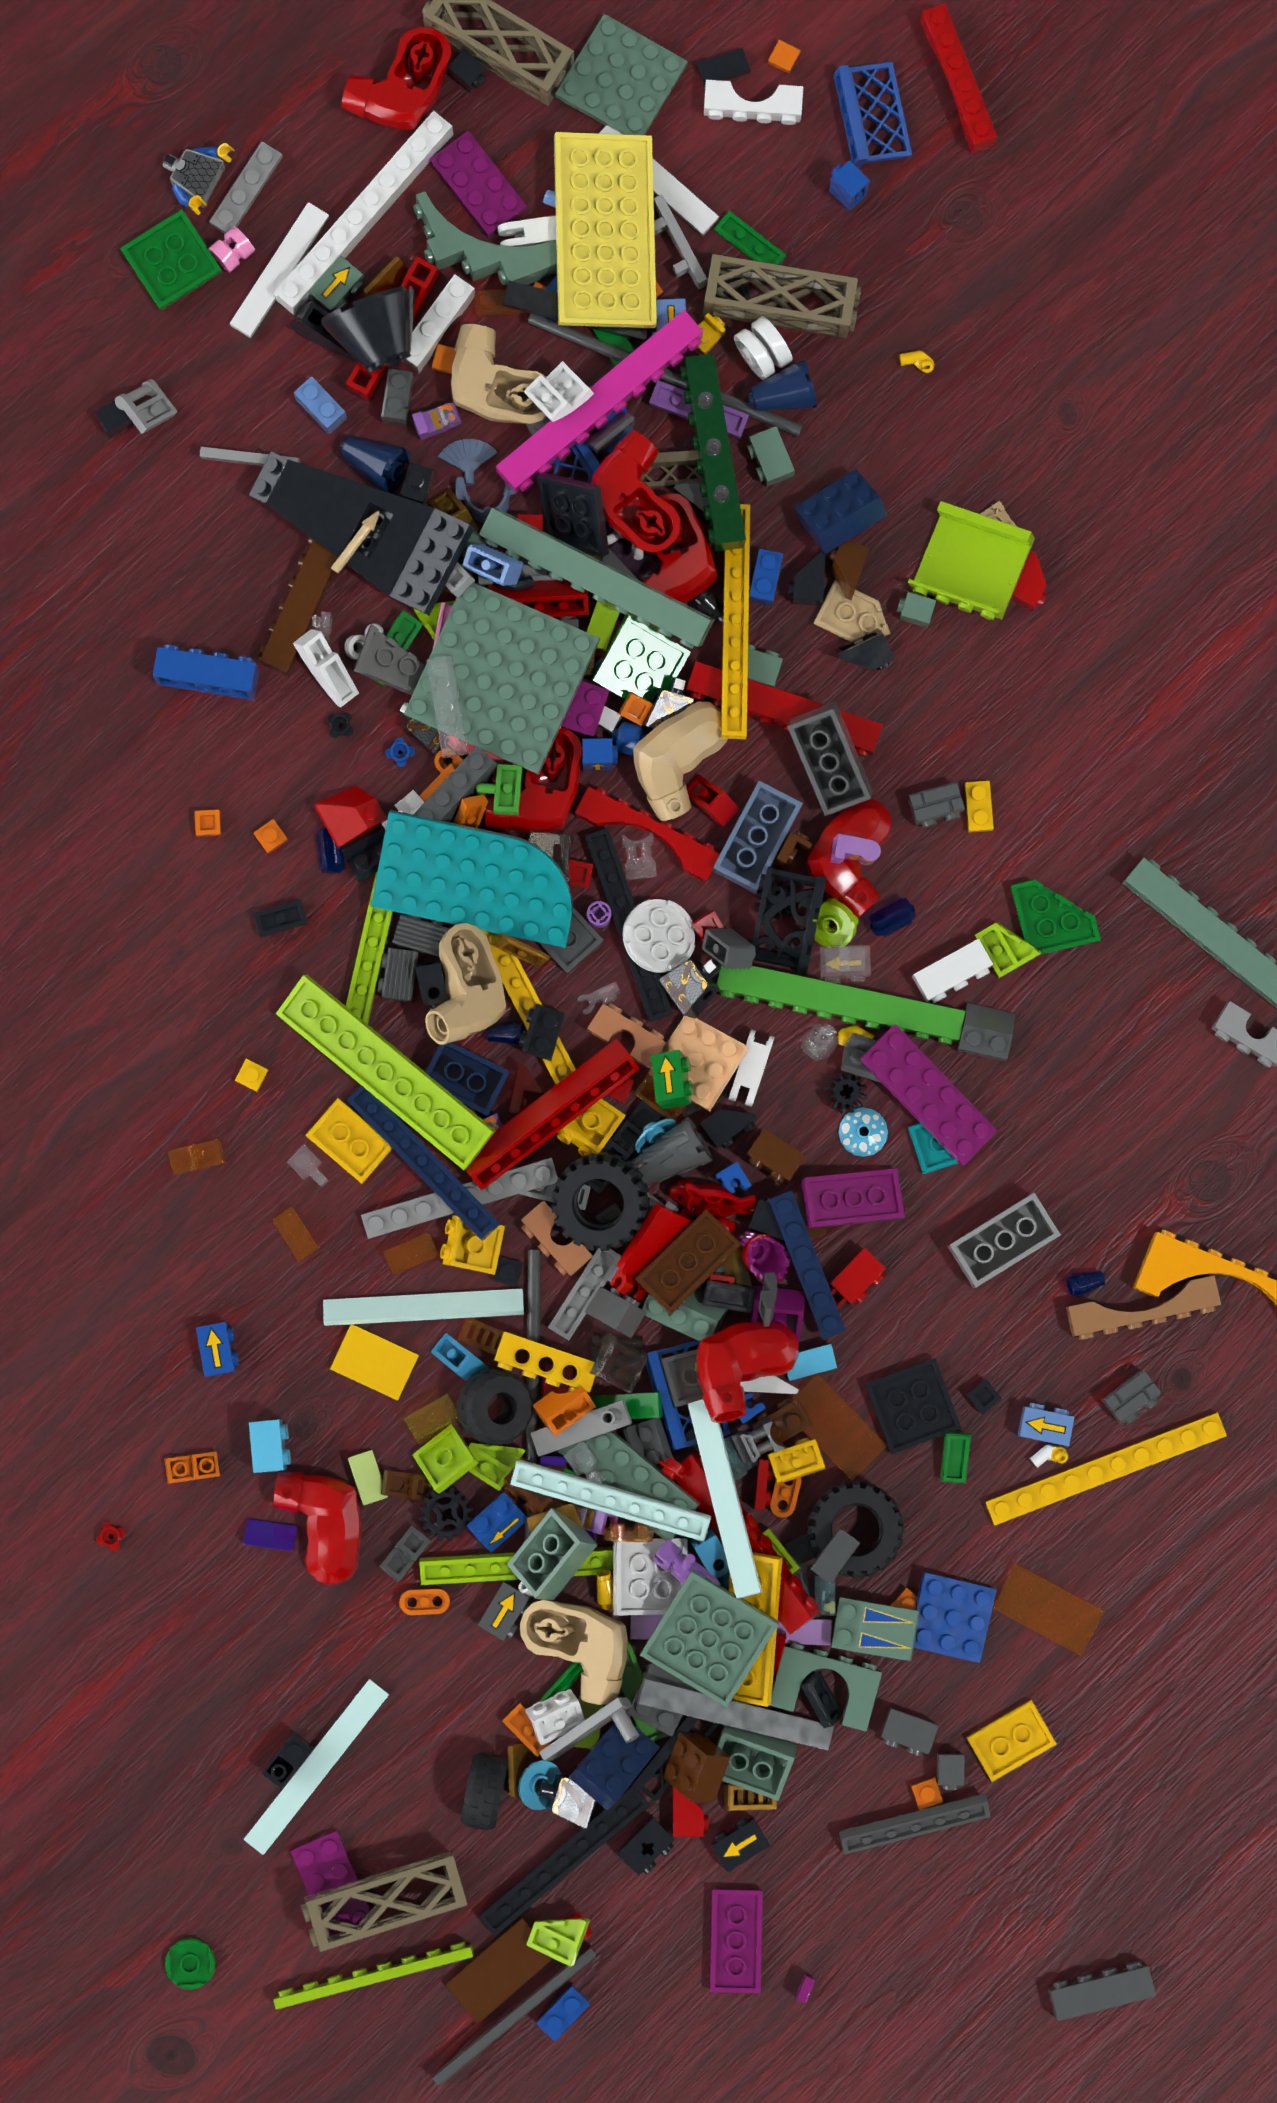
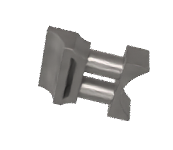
M771 1418L762 1421L763 1427L754 1431H740L731 1435L744 1464L756 1462L760 1454L774 1449L775 1453L784 1449L783 1443L775 1441L770 1435ZM768 1436L769 1440L758 1445L755 1444L754 1441Z

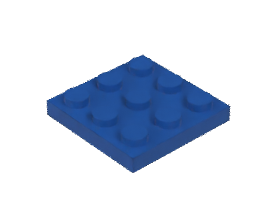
M923 1572L915 1609L920 1611L914 1648L980 1663L997 1589Z

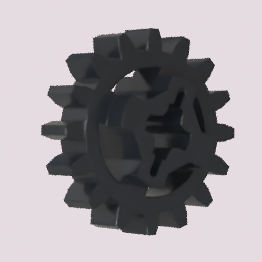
M450 1487L448 1493H445V1490L440 1494L431 1491V1499L423 1498L426 1506L419 1507V1510L424 1512V1516L418 1519L426 1523L422 1527L423 1530H431L429 1537L432 1538L435 1534H438V1541H442L444 1536H446L450 1542L454 1534L458 1538L462 1537L461 1529L469 1530L465 1524L473 1520L468 1517V1513L472 1512L473 1508L466 1507L470 1500L461 1499L463 1492L460 1491L455 1495L454 1488ZM443 1497L451 1498L447 1504L441 1505L436 1502V1500ZM459 1505L462 1510V1519L457 1516L456 1508ZM449 1508V1515L454 1520H442L443 1515L438 1509L447 1510ZM430 1509L434 1512L435 1521L433 1522V1524L431 1523L429 1517ZM448 1524L456 1527L451 1531H440Z

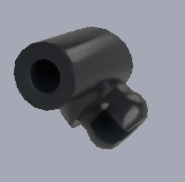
M532 576L519 578L516 585L502 586L497 584V586L501 590L518 592L533 588L534 581Z

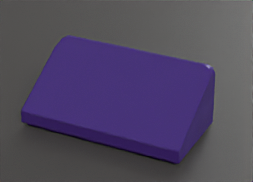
M248 1519L243 1544L294 1551L298 1526Z

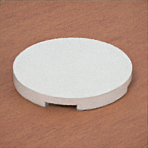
M661 899L644 901L636 906L625 920L623 942L626 951L631 959L645 970L655 973L670 972L685 963L694 951L695 933L691 924L693 921L689 914L673 901Z

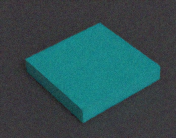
M921 1123L908 1127L923 1175L958 1164Z

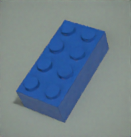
M164 645V648L157 647L153 678L158 685L255 700L260 671L257 664L252 662L253 659L239 656L238 660L229 659L227 654L217 652L213 653V656L204 655V651L198 649H189V652L179 651V647L174 645Z

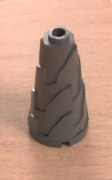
M689 1117L681 1120L678 1125L661 1135L659 1140L642 1150V1154L630 1161L634 1164L633 1168L636 1171L640 1170L644 1176L642 1180L647 1185L657 1181L660 1183L679 1173L684 1174L713 1160L701 1133L693 1130L697 1127Z

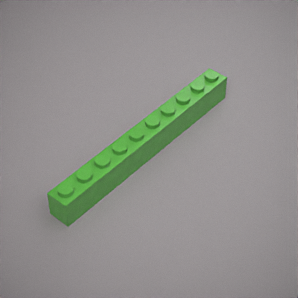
M721 965L717 981L719 986L718 992H720L721 997L734 999L735 995L744 997L745 1002L758 1004L759 1000L769 1002V1007L783 1009V1006L793 1007L792 1011L800 1014H807V1011L816 1012L819 1018L831 1019L832 1016L840 1017L841 1022L855 1025L856 1021L866 1023L865 1027L880 1030V1026L890 1028L896 1024L903 1032L914 1033L915 1038L928 1040L929 1037L939 1038L938 1043L953 1045V1042L959 1041L965 1015L963 1010L751 966L749 970L747 968L745 970L743 968H729L727 970Z

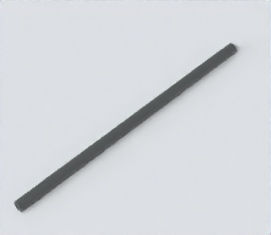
M531 313L528 319V323L616 361L622 362L631 354L568 326L558 325V322L544 316ZM667 368L664 370L665 374L660 379L687 389L686 381L681 380L679 373ZM720 391L723 405L749 414V417L773 427L777 426L778 429L794 436H799L803 425L769 411H757L756 406L751 408L750 403Z
M528 1250L527 1339L540 1343L541 1250ZM539 1375L536 1376V1379L527 1377V1385L533 1398V1405L539 1401ZM533 1407L532 1419L526 1429V1460L538 1465V1454L530 1434L539 1430V1415ZM525 1510V1515L527 1516V1518L534 1516ZM527 1521L525 1522V1541L531 1535Z

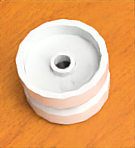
M763 316L752 323V332L743 329L734 335V341L739 352L752 371L761 380H765L775 373L774 365L783 368L793 360L791 352L782 336L772 323Z

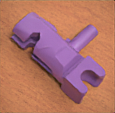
M669 1539L659 1548L656 1556L653 1558V1561L665 1571L670 1568L671 1574L682 1584L693 1569L721 1586V1583L714 1575L695 1562L694 1555H680L682 1549Z

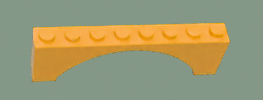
M1162 1230L1161 1233H1154L1133 1285V1289L1156 1298L1159 1297L1162 1290L1185 1278L1203 1274H1221L1242 1279L1264 1292L1277 1306V1281L1269 1278L1268 1272L1259 1268H1254V1271L1245 1268L1246 1263L1234 1258L1231 1261L1221 1258L1222 1253L1212 1249H1208L1207 1252L1198 1249L1199 1244L1191 1240L1185 1239V1242L1176 1240V1235L1166 1230Z

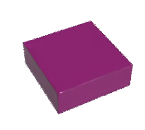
M805 1973L796 1994L797 2001L804 2004L805 2002L807 2003L815 1983L813 1976Z

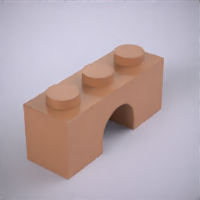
M611 1003L608 1006L602 1004L587 1031L608 1044L615 1034L619 1032L629 1033L635 1040L634 1049L630 1053L631 1057L646 1068L651 1069V1055L660 1054L666 1045V1042L663 1041L664 1036L653 1029L650 1032L642 1028L643 1023L632 1016L629 1019L621 1015L622 1010Z
M543 1200L521 1219L524 1224L521 1229L530 1239L533 1236L538 1239L540 1244L537 1247L546 1257L550 1254L557 1261L554 1266L563 1276L568 1273L571 1277L593 1256L584 1245H575L573 1243L574 1240L564 1246L553 1242L550 1233L552 1227L556 1224V1214L552 1213V1209Z

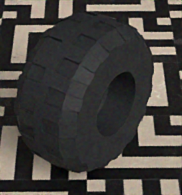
M502 1369L482 1370L471 1376L461 1388L457 1401V1416L465 1432L471 1435L472 1438L492 1445L507 1444L519 1438L527 1429L533 1415V1398L528 1385L518 1375ZM499 1393L503 1402L502 1411L498 1417L491 1420L487 1411L488 1403L495 1394Z
M485 1752L473 1755L460 1820L467 1827L487 1831L496 1827L508 1761L503 1756Z

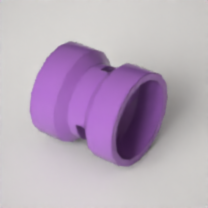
M596 901L588 907L587 920L592 927L603 928L610 923L611 909L605 902Z

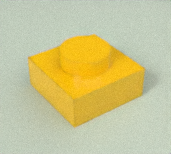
M245 1059L235 1081L258 1092L269 1070Z

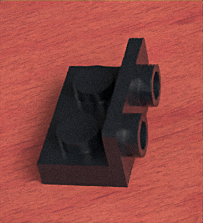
M383 826L341 848V852L358 882L378 872L386 830Z
M537 1003L535 1009L530 1008L526 1019L530 1026L528 1032L523 1031L519 1046L523 1047L522 1053L551 1061L565 1013L543 1007Z

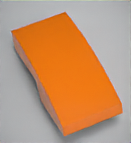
M217 1451L165 1459L168 1484L220 1476Z

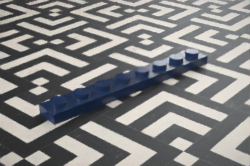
M361 1086L347 1099L352 1107L481 1241L486 1239L500 1225L491 1213L413 1132L367 1089Z

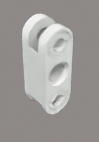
M556 215L507 222L497 227L499 236H515V238L502 241L500 243L502 246H531L552 240L556 243Z
M751 1029L746 1043L749 1050L739 1064L728 1100L735 1102L740 1086L750 1088L745 1105L749 1107L753 1105L775 1038L770 1035L766 1045L754 1042L756 1030Z

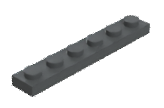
M986 1794L905 1815L875 1821L870 1824L851 1827L847 1830L839 1831L844 1855L989 1818L990 1811Z

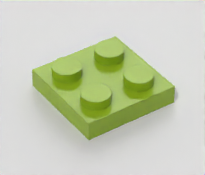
M452 1424L412 1454L434 1490L439 1494L478 1464L458 1430Z

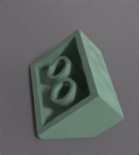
M699 1287L672 1315L650 1295H648L642 1308L646 1312L645 1317L699 1342L718 1333L728 1309L702 1305L704 1288Z
M551 1508L507 1565L536 1599L553 1601L596 1548L597 1543L583 1527Z
M724 1725L717 1746L730 1756V1760L722 1781L778 1801L795 1759L797 1745L783 1739Z

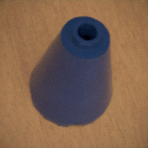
M798 361L752 386V392L747 393L751 408L756 406L757 411L816 408V395L808 374L810 372L806 361Z
M355 436L344 439L340 446L341 457L378 489L385 492L389 491L392 493L399 487L407 473L403 470L405 463L410 464L411 453L404 447Z

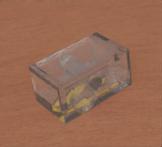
M870 945L820 947V979H826V982L840 983V979L850 978V982H865V978L871 976Z

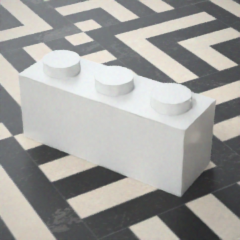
M977 939L913 974L912 978L926 1003L930 1000L936 1003L947 997L945 992L954 988L955 991H958L968 985L967 980L975 976L978 980L989 974L990 971L988 969L992 967L993 963L980 940Z

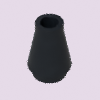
M706 589L692 602L696 606V610L715 619L719 624L723 621V605L712 590L709 592Z

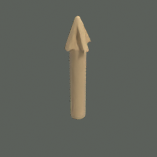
M379 511L362 522V527L332 565L331 569L339 574L371 530L374 531L380 514Z

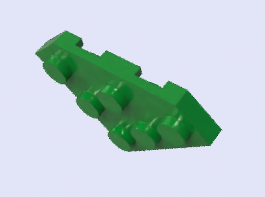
M1032 880L1010 886L1023 940L1038 949L1041 955L1101 941L1094 915L1077 907L1058 893H1054L1040 882Z

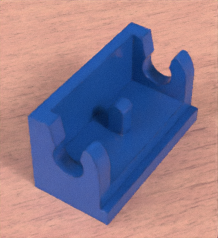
M738 1162L719 1172L714 1177L716 1181H720L722 1186L726 1187L731 1193H735L733 1187H737V1182L743 1191L752 1186Z
M752 1393L745 1394V1403L747 1399L752 1398ZM748 1401L746 1403L747 1413L738 1419L740 1423L744 1424L766 1408L764 1404L758 1403L753 1405L752 1408H748L752 1405V1402Z

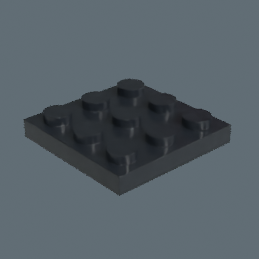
M542 473L537 476L545 532L584 553L599 557L608 555L609 547L601 486L548 473Z
M935 1358L865 1384L891 1455L943 1436L945 1431L953 1432L961 1429Z

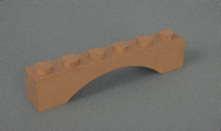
M1214 1275L1187 1281L1168 1301L1145 1311H1116L1095 1302L1066 1307L1072 1337L1079 1335V1340L1094 1337L1093 1332L1101 1330L1106 1335L1118 1332V1327L1127 1325L1128 1330L1143 1327V1321L1152 1320V1325L1167 1322L1166 1316L1176 1315L1177 1319L1190 1317V1311L1200 1309L1201 1314L1216 1311L1215 1306L1221 1305Z

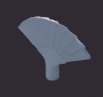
M462 439L445 447L438 455V458L463 471L465 486L475 485L474 471L496 455L497 451L481 440Z

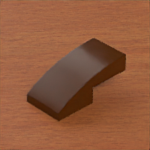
M384 1470L381 1495L423 1501V1498H432L430 1495L431 1491L436 1493L425 1475Z

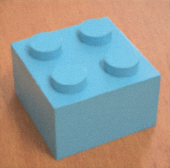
M283 1420L250 1422L249 1431L253 1473L287 1470V1465L291 1464L290 1449L285 1450V1439H289L288 1425L283 1424Z

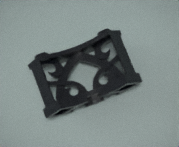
M773 867L767 868L766 875L761 874L758 888L763 889L754 937L753 940L748 939V942L755 946V961L797 969V974H807L817 928V922H813V919L818 920L827 877L817 876L815 878L776 870ZM773 879L790 882V894L786 895L785 888L781 884L780 892L778 894L773 893L771 889ZM795 884L814 888L796 891ZM767 898L773 905L764 912ZM796 902H799V909L802 906L807 908L805 914L798 913ZM790 905L794 919L800 924L805 925L806 929L793 930L782 940L773 929L770 919ZM762 924V927L766 935H762L759 937L760 927ZM793 937H797L801 941L799 944H795L792 940L791 945L787 944ZM762 943H766L769 945L767 949L761 948L759 946ZM775 945L779 948L778 951L772 950Z

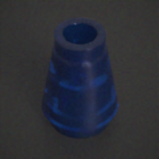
M514 1020L487 1027L488 1042L517 1045L524 1031L522 1022L517 1023Z
M1101 1271L1072 1273L1070 1277L1066 1278V1285L1071 1296L1081 1297L1100 1286H1104L1105 1278Z

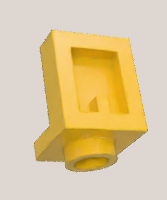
M709 313L704 316V320L698 325L703 331V338L701 339L703 342L697 349L703 355H706L725 336L726 330L724 322L718 316L714 315L712 317Z

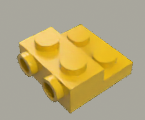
M600 1099L561 1129L557 1137L567 1145L573 1143L579 1148L578 1152L583 1157L590 1153H594V1155L599 1154L626 1115L605 1100Z
M453 1215L452 1220L449 1219L445 1227V1233L448 1234L447 1244H443L440 1251V1258L443 1259V1264L495 1275L505 1226L499 1225L486 1239L481 1241L458 1216Z

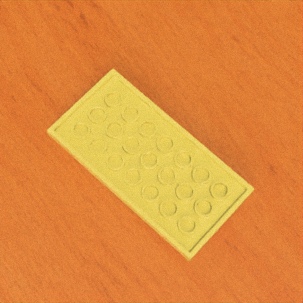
M555 132L558 325L655 328L657 326L652 136Z

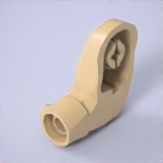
M477 324L462 325L455 344L454 351L456 355L452 365L451 392L453 403L490 421L532 424L542 421L546 415L523 392L541 373L538 371L517 370L508 366L494 364L495 330Z
M696 702L688 706L683 712L659 724L633 748L634 765L639 782L644 788L647 800L658 820L667 821L674 819L690 810L691 803L686 784L683 781V775L697 767L703 759L719 751L727 742V739L721 738L722 711L710 702Z
M467 923L453 926L443 935L439 943V957L445 973V987L450 1000L429 1011L425 1022L428 1034L440 1045L474 1035L496 1023L505 1014L506 1001L502 978L491 954L490 943L486 934L477 926Z
M548 1600L532 1603L524 1611L520 1622V1634L527 1649L536 1655L555 1656L567 1661L581 1663L584 1671L581 1673V1700L599 1705H608L618 1698L627 1661L628 1638L624 1623L589 1606Z

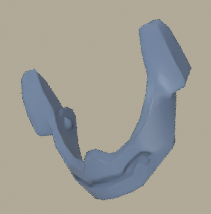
M457 477L455 480L456 497L465 502L471 517L478 522L485 523L491 507L487 506L483 510L476 508L470 501L463 477ZM505 483L503 500L496 507L505 512H508L510 496L515 494L507 483Z

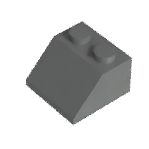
M967 1003L956 1051L1005 1062L1008 1059L1012 1041L1015 1013Z

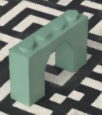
M790 1642L789 1646L785 1645L776 1679L772 1686L770 1706L793 1712L803 1679L814 1670L831 1669L838 1672L844 1678L848 1688L841 1725L867 1732L882 1672L877 1671V1665L863 1662L862 1666L852 1664L853 1659L839 1655L837 1660L828 1657L829 1652L814 1649V1652L811 1653L804 1651V1645Z

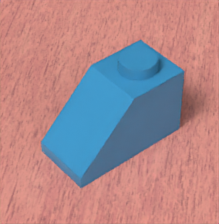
M447 1333L443 1335L431 1350L434 1356L465 1381L477 1372L489 1369L486 1364Z

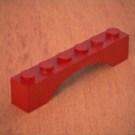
M943 3L922 11L920 22L949 83L971 153L973 154L995 146L997 134L946 4Z
M417 256L401 285L405 286L406 290H410L409 286H413L415 290L413 322L439 277L438 267ZM357 362L346 382L347 391L369 402L389 364L382 366V369L377 372L368 374L367 370Z
M588 786L575 811V817L595 827L626 825L650 832L673 851L685 873L707 883L712 874L713 867L720 856L717 853L718 848L706 842L704 845L696 842V837L685 831L682 834L674 831L672 824L666 821H660L659 823L651 819L652 815L645 810L639 809L637 812L629 807L630 803L618 797L616 800L608 797V792L600 787L595 786L592 789Z

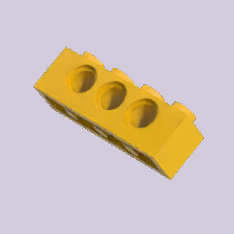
M503 1332L494 1358L495 1361L499 1362L497 1367L512 1371L513 1367L522 1370L521 1375L536 1379V1376L539 1375L546 1378L545 1383L559 1387L560 1383L570 1386L569 1391L582 1386L587 1392H590L599 1367V1363L507 1332ZM519 1349H525L529 1353V1359L524 1364L518 1363L515 1359V1353ZM543 1357H548L553 1362L552 1369L548 1372H544L539 1368V1361ZM567 1365H572L576 1369V1376L572 1380H567L563 1376V1369Z

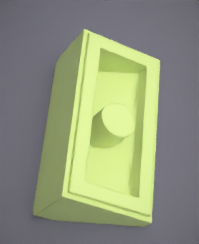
M373 1450L349 1457L348 1461L363 1506L388 1498V1496L381 1495L383 1480Z

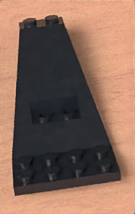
M272 451L249 494L252 498L270 506L336 557L341 555L362 527V522L379 511L380 514L374 531L371 530L346 564L390 597L430 616L475 529L472 525L436 508L289 460Z

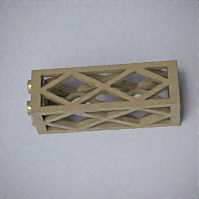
M429 0L422 10L424 14V27L433 28L443 33L450 42L451 48L459 53L465 49L487 70L548 107L574 64V51L491 0ZM454 5H462L472 12H453L452 8ZM457 19H481L487 30H462ZM471 37H491L494 45L481 44ZM504 38H516L526 45H507ZM511 52H535L540 63H517ZM525 70H544L546 77H535Z
M712 254L703 315L709 313L711 316L716 315L721 318L750 323L763 316L774 327L847 339L849 331L854 332L857 311L853 310V308H858L861 287L857 286L858 278ZM742 277V279L729 284L725 282L732 278ZM751 282L764 294L746 300L734 288ZM761 282L768 283L775 290L770 291ZM796 288L803 289L793 294L788 293V291ZM726 291L737 301L731 300L723 292ZM814 293L827 305L810 311L797 299ZM824 293H830L837 301L833 302ZM768 299L772 300V302L765 305L758 304ZM790 302L799 311L791 309L786 303ZM832 309L835 311V312H833V313H831V314H828V315H826V316L820 315V314L825 313V312H827V311H830V310H832Z
M448 1851L304 1897L305 1904H302L301 1908L306 1922L311 1921L312 1928L308 1929L313 1947L318 1946L320 1952L466 1906L467 1901L454 1857ZM443 1866L445 1875L429 1872L428 1870ZM414 1877L439 1883L420 1905L395 1899ZM395 1881L383 1896L364 1891ZM450 1889L452 1897L439 1901ZM350 1897L375 1903L358 1925L332 1919ZM332 1901L322 1912L320 1904ZM387 1907L406 1911L376 1921ZM327 1928L342 1932L329 1936Z

